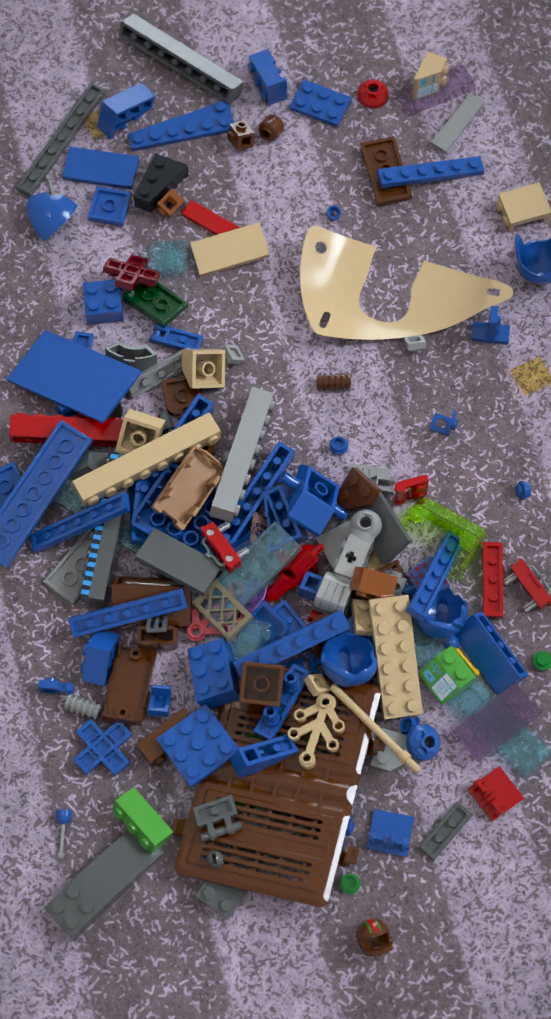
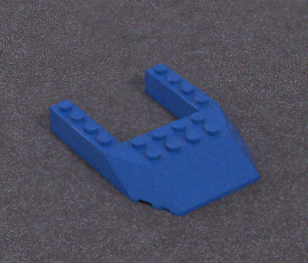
M198 394L173 430L209 412L212 415L214 403ZM280 441L246 489L243 501H238L237 505H241L238 516H233L230 527L221 532L230 545L237 541L253 521V513L257 515L264 505V492L276 487L279 477L294 460L295 450ZM173 462L164 470H157L151 473L146 479H139L135 488L131 525L147 535H150L153 529L156 528L205 555L207 549L202 544L201 526L214 522L218 527L226 522L209 516L217 488L214 487L197 515L191 518L183 531H180L173 526L174 522L163 512L157 513L151 508L178 468L179 462ZM205 541L206 545H207V546L209 547V549H210V554H209V555H215V553L213 552V550L211 549V547H210V546L208 545V543Z

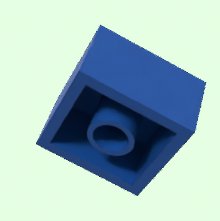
M116 279L83 283L87 325L124 321L121 288L115 286Z

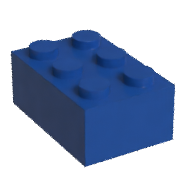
M224 637L187 649L196 702L201 707L206 704L209 709L240 699L237 670L232 662L235 660L233 649Z

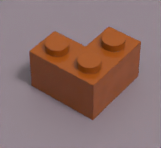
M355 566L349 589L356 591V595L368 600L393 597L398 577L365 567Z

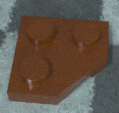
M352 467L339 489L337 502L345 510L372 506L381 489L358 468Z

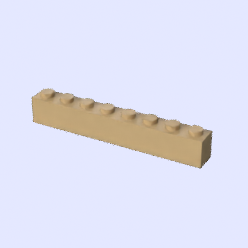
M209 412L73 480V487L84 507L95 505L99 502V499L105 496L110 497L117 490L123 487L128 488L135 481L146 479L151 473L157 470L162 471L173 462L182 461L192 446L196 445L202 449V447L208 444L213 445L217 443L221 438V431Z

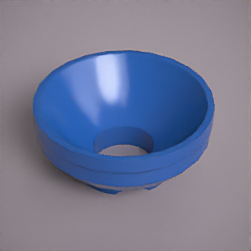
M415 725L406 736V748L414 759L419 761L430 760L437 755L440 749V736L436 729L430 725ZM427 736H430L433 741L430 748L425 745V738Z

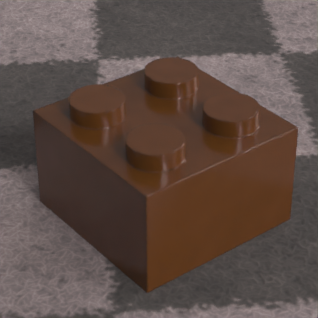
M244 661L239 702L280 707L285 666Z

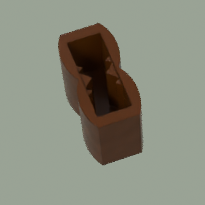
M146 626L137 628L139 648L149 650L160 648L166 651L178 648L179 634L176 627L167 626L166 632L147 633Z

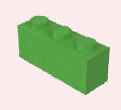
M134 787L115 800L112 808L114 815L126 824L127 830L139 839L141 846L152 854L170 840L173 831Z

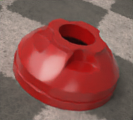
M375 79L363 82L357 91V99L360 104L370 109L380 108L387 102L389 97L387 86ZM370 86H376L378 88V91L370 92L368 88Z

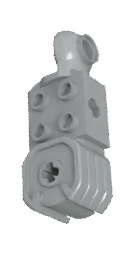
M360 510L351 518L350 530L346 537L347 541L344 540L340 548V559L336 558L332 568L334 569L333 573L326 572L313 603L315 611L322 612V614H331L342 610L346 617L356 592L349 589L355 566L366 568L373 551V542L382 528L381 518L374 511ZM364 520L371 522V525L367 528L362 527L360 524Z

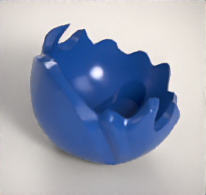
M451 588L440 589L425 620L421 622L415 617L414 619L422 632L430 637L437 639L451 637L458 633L467 621V601L463 600L460 595H454Z

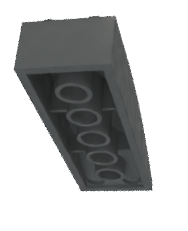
M127 831L82 870L44 909L76 941L164 852L159 848L151 854L141 846L139 839L135 835Z

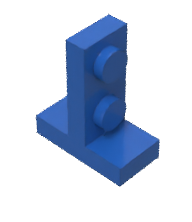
M491 306L488 323L473 322L471 341L508 345L510 325H501L502 314H498L499 306Z

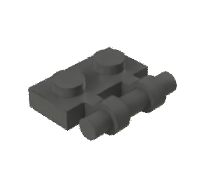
M232 795L193 807L199 829L208 828V832L201 834L203 842L208 840L214 841L218 839L217 837L228 833L232 835L235 834V831L243 829L241 821L232 823L231 818L239 816ZM225 821L226 826L214 828L213 824Z

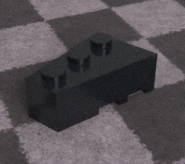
M155 153L133 195L135 207L152 212L157 207V203L172 188L175 190L178 184L189 176L188 165Z

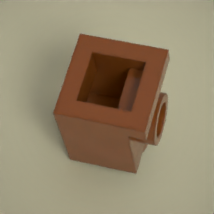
M172 188L157 203L159 208L157 211L162 217L165 218L167 216L171 218L183 206L185 200ZM170 203L173 207L168 209L166 204Z

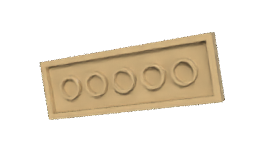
M408 595L368 600L374 654L377 660L378 686L381 692L382 719L423 714L411 615L406 612L409 605Z

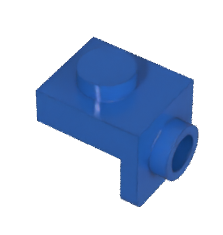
M153 684L151 686L148 715L168 717L171 704V686Z

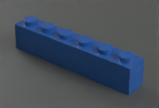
M338 610L232 662L242 680L244 661L277 664L350 629V626L343 611Z

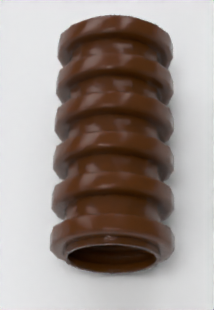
M332 373L329 375L318 374L317 389L326 390L329 388V390H332V388H335V390H338V388H341V390H344V388H347V390H350L351 375L349 373L347 375H344V373H341V375H338V373H335V375H332Z

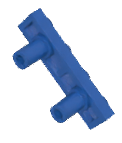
M293 663L290 670L284 674L280 707L268 705L264 708V714L255 727L254 734L266 740L275 738L305 687L304 679L311 675L310 671Z

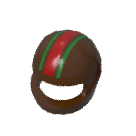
M371 918L362 922L357 930L356 937L365 956H380L393 950V939L385 922L377 918Z

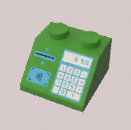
M453 646L438 654L418 673L441 706L472 686L476 678Z

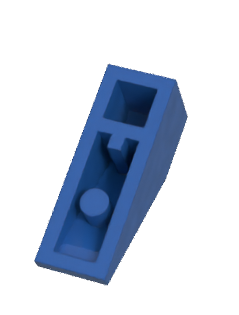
M288 735L238 748L230 761L240 778L272 766L298 753V749L294 741H291Z

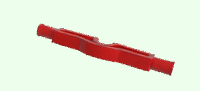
M319 543L312 551L307 549L300 557L294 560L289 567L295 575L290 577L280 573L267 588L264 600L267 603L271 600L276 602L288 589L298 586L303 581L306 572L318 561V555L325 549L324 545Z

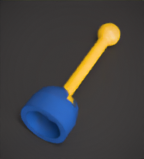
M455 635L442 643L445 649L453 646L472 670L473 674L476 677L480 675V671L475 669L458 649L460 642Z

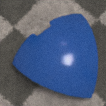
M48 192L35 194L29 197L27 201L29 219L43 241L55 233L78 207L75 202L61 194L58 196L48 195Z

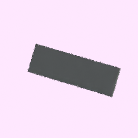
M457 801L418 846V849L434 861L470 820L473 814Z

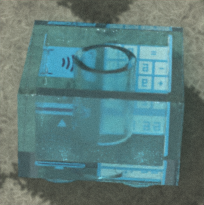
M187 240L151 242L152 270L161 272V275L167 274V272L181 274L188 271Z

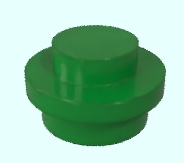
M545 651L537 652L532 660L534 667L540 671L548 670L551 667V655Z
M352 873L345 874L340 880L341 890L346 894L356 893L360 888L358 876Z

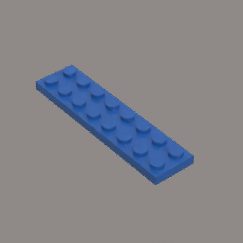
M62 420L59 421L0 508V564L6 568L10 566L93 442L91 438Z

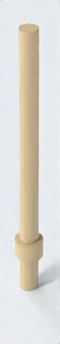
M335 683L330 687V690L398 756L397 759L402 764L405 763L415 774L420 772L422 768L411 758V755L406 750L403 751Z

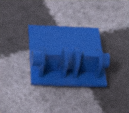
M374 809L366 849L407 857L414 817Z

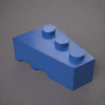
M267 49L249 55L247 68L249 73L254 75L255 86L261 90L259 93L262 101H266L269 106L287 100V79L280 76L279 73H282L281 69L276 67V61Z
M281 484L264 492L265 517H267L268 527L266 532L269 541L268 553L275 555V551L290 549L309 540L306 529L286 517L291 493L288 487Z

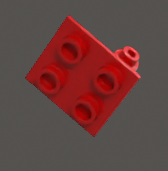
M500 766L482 779H477L467 789L492 822L524 799Z

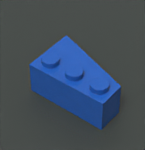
M140 83L110 98H106L101 104L97 128L111 140L115 137L114 133L120 128L122 130L126 129L128 122L132 119L136 121L153 107L155 95Z

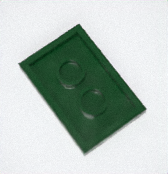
M138 282L133 290H129L123 295V300L162 328H165L188 307V302L159 282L155 287L145 286Z

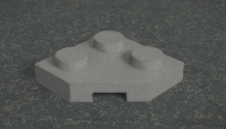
M382 728L403 751L406 750L408 752L406 748L407 735ZM386 745L384 752L378 751L377 756H373L370 767L390 773L404 764L397 759L398 756Z

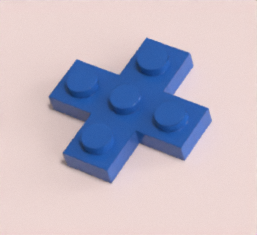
M90 719L76 731V734L88 747L73 760L86 775L103 763L116 777L130 765L129 760L118 749L132 737L131 732L122 723L116 722L103 732Z

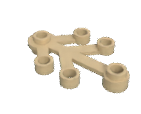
M321 694L317 698L315 705L305 710L298 709L294 712V718L298 723H302L307 717L318 713L315 720L298 729L293 727L288 730V737L291 741H297L301 736L312 731L306 751L302 752L299 756L300 765L304 769H311L316 764L314 751L320 733L326 741L328 751L336 752L339 749L338 741L332 737L324 722L326 715H328L333 723L335 733L341 734L345 731L344 722L339 720L334 711L336 700L331 694ZM328 700L329 704L323 705L322 702ZM299 713L304 714L301 719L297 718V715ZM337 724H341L343 726L341 729L335 728ZM292 732L298 733L296 737H291L290 735ZM336 743L335 748H330L329 745ZM305 756L311 757L307 762L303 760Z

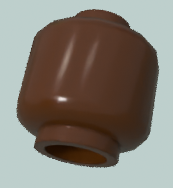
M273 114L266 116L258 127L260 136L268 141H275L285 129L281 118Z

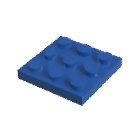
M206 704L156 738L159 745L191 788L228 763L239 748Z

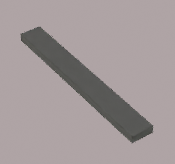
M92 82L89 84L20 180L16 190L29 197L33 196L45 179V176L51 171L103 98L106 89Z

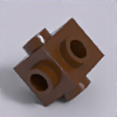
M246 121L229 124L227 138L237 151L253 147L255 132Z

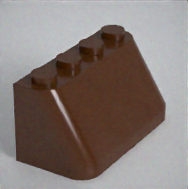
M116 577L112 583V606L183 588L188 607L162 614L160 619H163L164 615H168V625L184 629L191 624L193 591L170 578ZM147 619L128 624H136L137 627L146 626Z

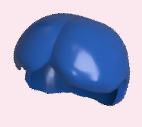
M343 631L335 635V637L329 638L321 651V665L324 673L338 686L362 685L368 682L376 672L377 660L373 645L366 638L354 636L351 632Z

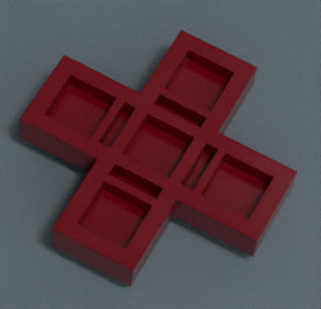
M132 254L127 262L108 258L103 266V273L113 277L117 276L115 286L124 290H133L137 282L145 286L155 287L161 275V272L146 268L148 259Z

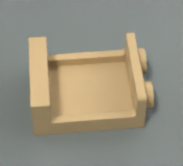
M540 182L499 193L496 208L498 212L501 211L503 215L502 223L504 227L507 226L509 232L513 231L514 226L538 219H542L544 223L551 219V208Z

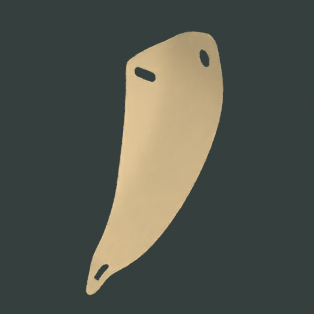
M319 226L310 227L304 240L300 263L301 295L309 323L313 331L318 335L359 340L396 339L423 335L456 325L513 296V289L502 282L423 261L422 267L412 285L411 300L407 314L402 320L397 322L378 321L367 316L359 305L360 292L367 279L377 246L339 235ZM318 242H323L326 245L325 253L320 254L316 251L315 246ZM493 288L501 291L499 296L487 294V290ZM323 313H330L327 326L321 328L319 323Z

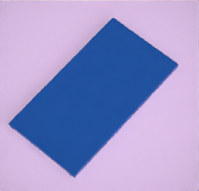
M45 330L6 380L103 424L142 372Z

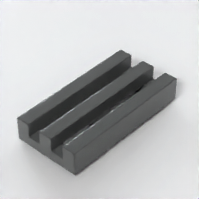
M160 615L156 616L155 619H152V617L148 618L146 632H166L168 615H164L163 619H160Z

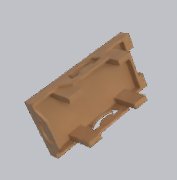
M196 445L192 446L151 508L157 513L163 512L172 519L174 527L183 531L191 518L197 515L220 480V475L224 468L206 450L198 448Z

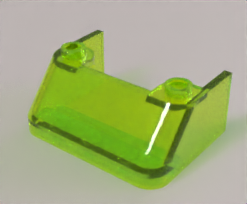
M429 498L419 500L409 509L401 524L407 530L411 522L422 524L428 520L458 536L461 549L469 553L460 567L458 578L462 580L486 539L485 529Z

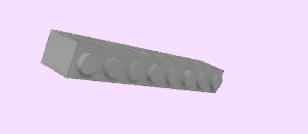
M252 386L209 516L232 523L233 516H238L241 505L237 504L239 500L243 501L246 492L243 486H248L251 477L248 471H253L256 462L253 456H258L261 446L258 444V441H263L266 431L263 430V426H268L270 416L267 414L268 411H273L275 401H272L274 393Z

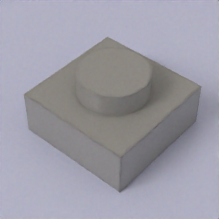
M422 335L404 337V345L408 351L417 352L426 348V341Z
M224 345L221 350H225V360L228 364H242L245 361L237 345Z

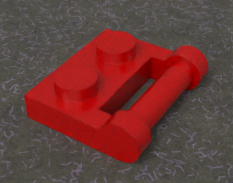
M427 474L397 482L394 488L396 495L393 498V503L396 506H401L404 504V501L410 499L415 501L423 499L427 495L429 484Z

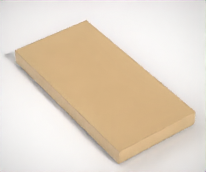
M260 222L190 243L200 277L270 257Z

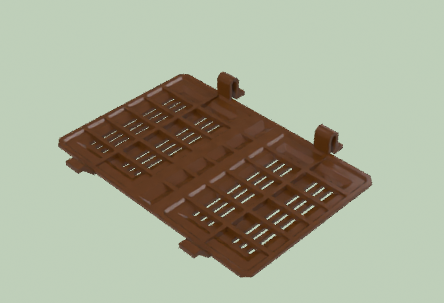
M285 667L284 674L288 672L290 668ZM237 672L238 681H239V686H240V690H241V681H242V680L240 679V676H239V674H238V672ZM322 675L328 686L331 687L334 683L326 675ZM369 684L350 687L338 686L347 696L354 698V702L373 721L375 720L381 696L377 686ZM305 685L296 700L297 704H294L282 724L283 726L298 729L317 718L318 713L307 717L302 723H298L294 718L296 710L309 708L301 706L302 703L316 704V701L303 698L304 696L313 697L311 692L305 691L308 688L307 685ZM334 697L337 703L344 704L339 698ZM237 700L218 706L220 708L217 720L239 748L266 741V739L260 740L246 737V734L256 735L254 730L248 729V726L256 727L258 723L250 722V719L260 720L264 714V708L268 705L243 703ZM326 700L322 702L323 705H328ZM344 704L343 707L336 705L334 709L342 711L337 716L345 724V731L343 733L337 734L334 732L333 723L328 715H326L324 721L331 735L335 737L339 746H342V749L331 752V755L314 751L316 764L311 769H304L300 765L299 756L302 752L306 751V749L297 748L298 753L272 766L240 778L231 761H229L197 784L188 818H174L171 827L172 835L182 836L174 864L177 873L321 908L329 902L337 866L349 868L350 864L356 865L360 848L348 846V850H344L343 843L366 753L377 756L378 751H385L386 744L377 735L376 739H373L372 731ZM299 713L297 718H303L304 714ZM240 717H246L245 720H241V719H239V718H240ZM238 724H242V725H244V726H243V728H242V727H238L237 725H238ZM341 724L335 726L336 729L343 727ZM280 728L278 731L279 733L288 734L287 729ZM292 732L290 736H297L298 733ZM305 734V735H303V736H301V737H302V738H306V739H310V736H311V735H310V734ZM319 736L318 741L326 743L325 739ZM294 741V743L297 745H302L306 747L308 745V742L306 741ZM331 743V744H333V747H330V748H335V747H336V743ZM316 745L315 749L328 751L327 746ZM305 756L303 760L307 762L311 757ZM229 795L233 796L234 802L245 804V807L235 805L238 811L243 812V815L238 814L239 816L233 817L241 819L243 829L235 831V834L229 835L228 833L217 837V840H210V844L203 842L201 834L208 832V828L199 829L193 807ZM250 805L268 809V811L264 812L255 809H250ZM274 810L278 812L291 814V816H281L277 814H272V812ZM248 813H251L255 815L266 817V819L262 820L254 817H249L247 815ZM295 816L305 817L314 820L312 823L308 821L295 819ZM273 818L277 820L286 821L289 823L288 825H284L276 822H271L270 819ZM222 821L213 825L217 829L226 826V823ZM246 821H249L258 824H263L264 826L263 828L257 826L248 825L245 823ZM295 823L312 828L311 830H306L298 827H293V824ZM268 827H276L287 831L286 833L270 830ZM291 831L310 836L309 838L292 835ZM216 842L231 845L234 847L233 849H229L221 846H216L215 844ZM240 847L257 852L255 855L247 852L238 851V848ZM203 848H208L209 850H208V852H206V851H203L202 849H203ZM214 850L231 854V857L223 856L224 861H228L229 865L223 864L217 869L211 868L208 865L207 856ZM261 853L279 856V860L261 856ZM236 855L254 859V863L236 859ZM206 856V860L201 859L200 857ZM284 858L301 861L302 865L286 862ZM259 860L277 864V868L259 864ZM234 863L252 867V870L234 867ZM282 866L298 869L300 873L283 870ZM257 868L275 872V876L256 872ZM280 874L296 877L298 878V881L281 878L279 876Z

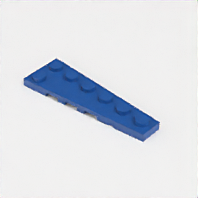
M220 101L129 133L128 136L131 150L138 151L229 132V124L234 123L230 105L225 101Z

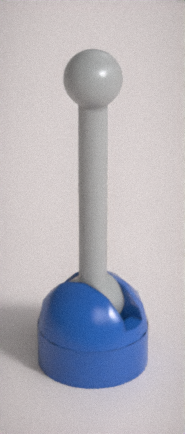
M56 810V820L61 824L59 852L56 855L59 860L65 857L63 853L65 825L72 818L71 810Z

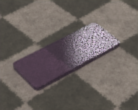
M459 65L449 69L446 74L448 77L444 87L441 86L438 93L414 100L412 99L413 84L397 90L396 96L407 115H415L475 90L476 84L466 67Z

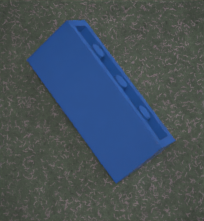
M483 612L470 616L462 629L455 634L461 646L498 696L514 688L529 675Z

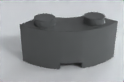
M119 341L105 348V356L141 370V372L157 364V354L147 344L130 346Z

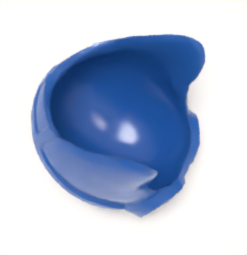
M517 235L515 237V251L519 274L534 284H550L551 238L548 240H532L524 244L521 236Z

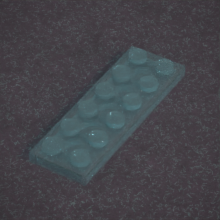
M276 521L248 547L249 553L240 558L242 566L235 569L232 574L225 570L216 579L243 607L303 549ZM217 588L213 592V596H222V592ZM222 599L212 600L211 609H221ZM225 599L224 609L234 608V605L228 599ZM205 600L201 604L205 610H208L209 600ZM221 612L211 613L216 622H220ZM224 612L223 622L231 621L234 612Z

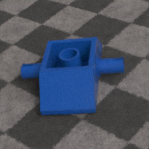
M300 465L296 477L286 470L279 477L280 482L292 489L286 517L305 528L308 532L319 537L332 515L340 521L347 517L348 510L336 504L340 486L310 466Z

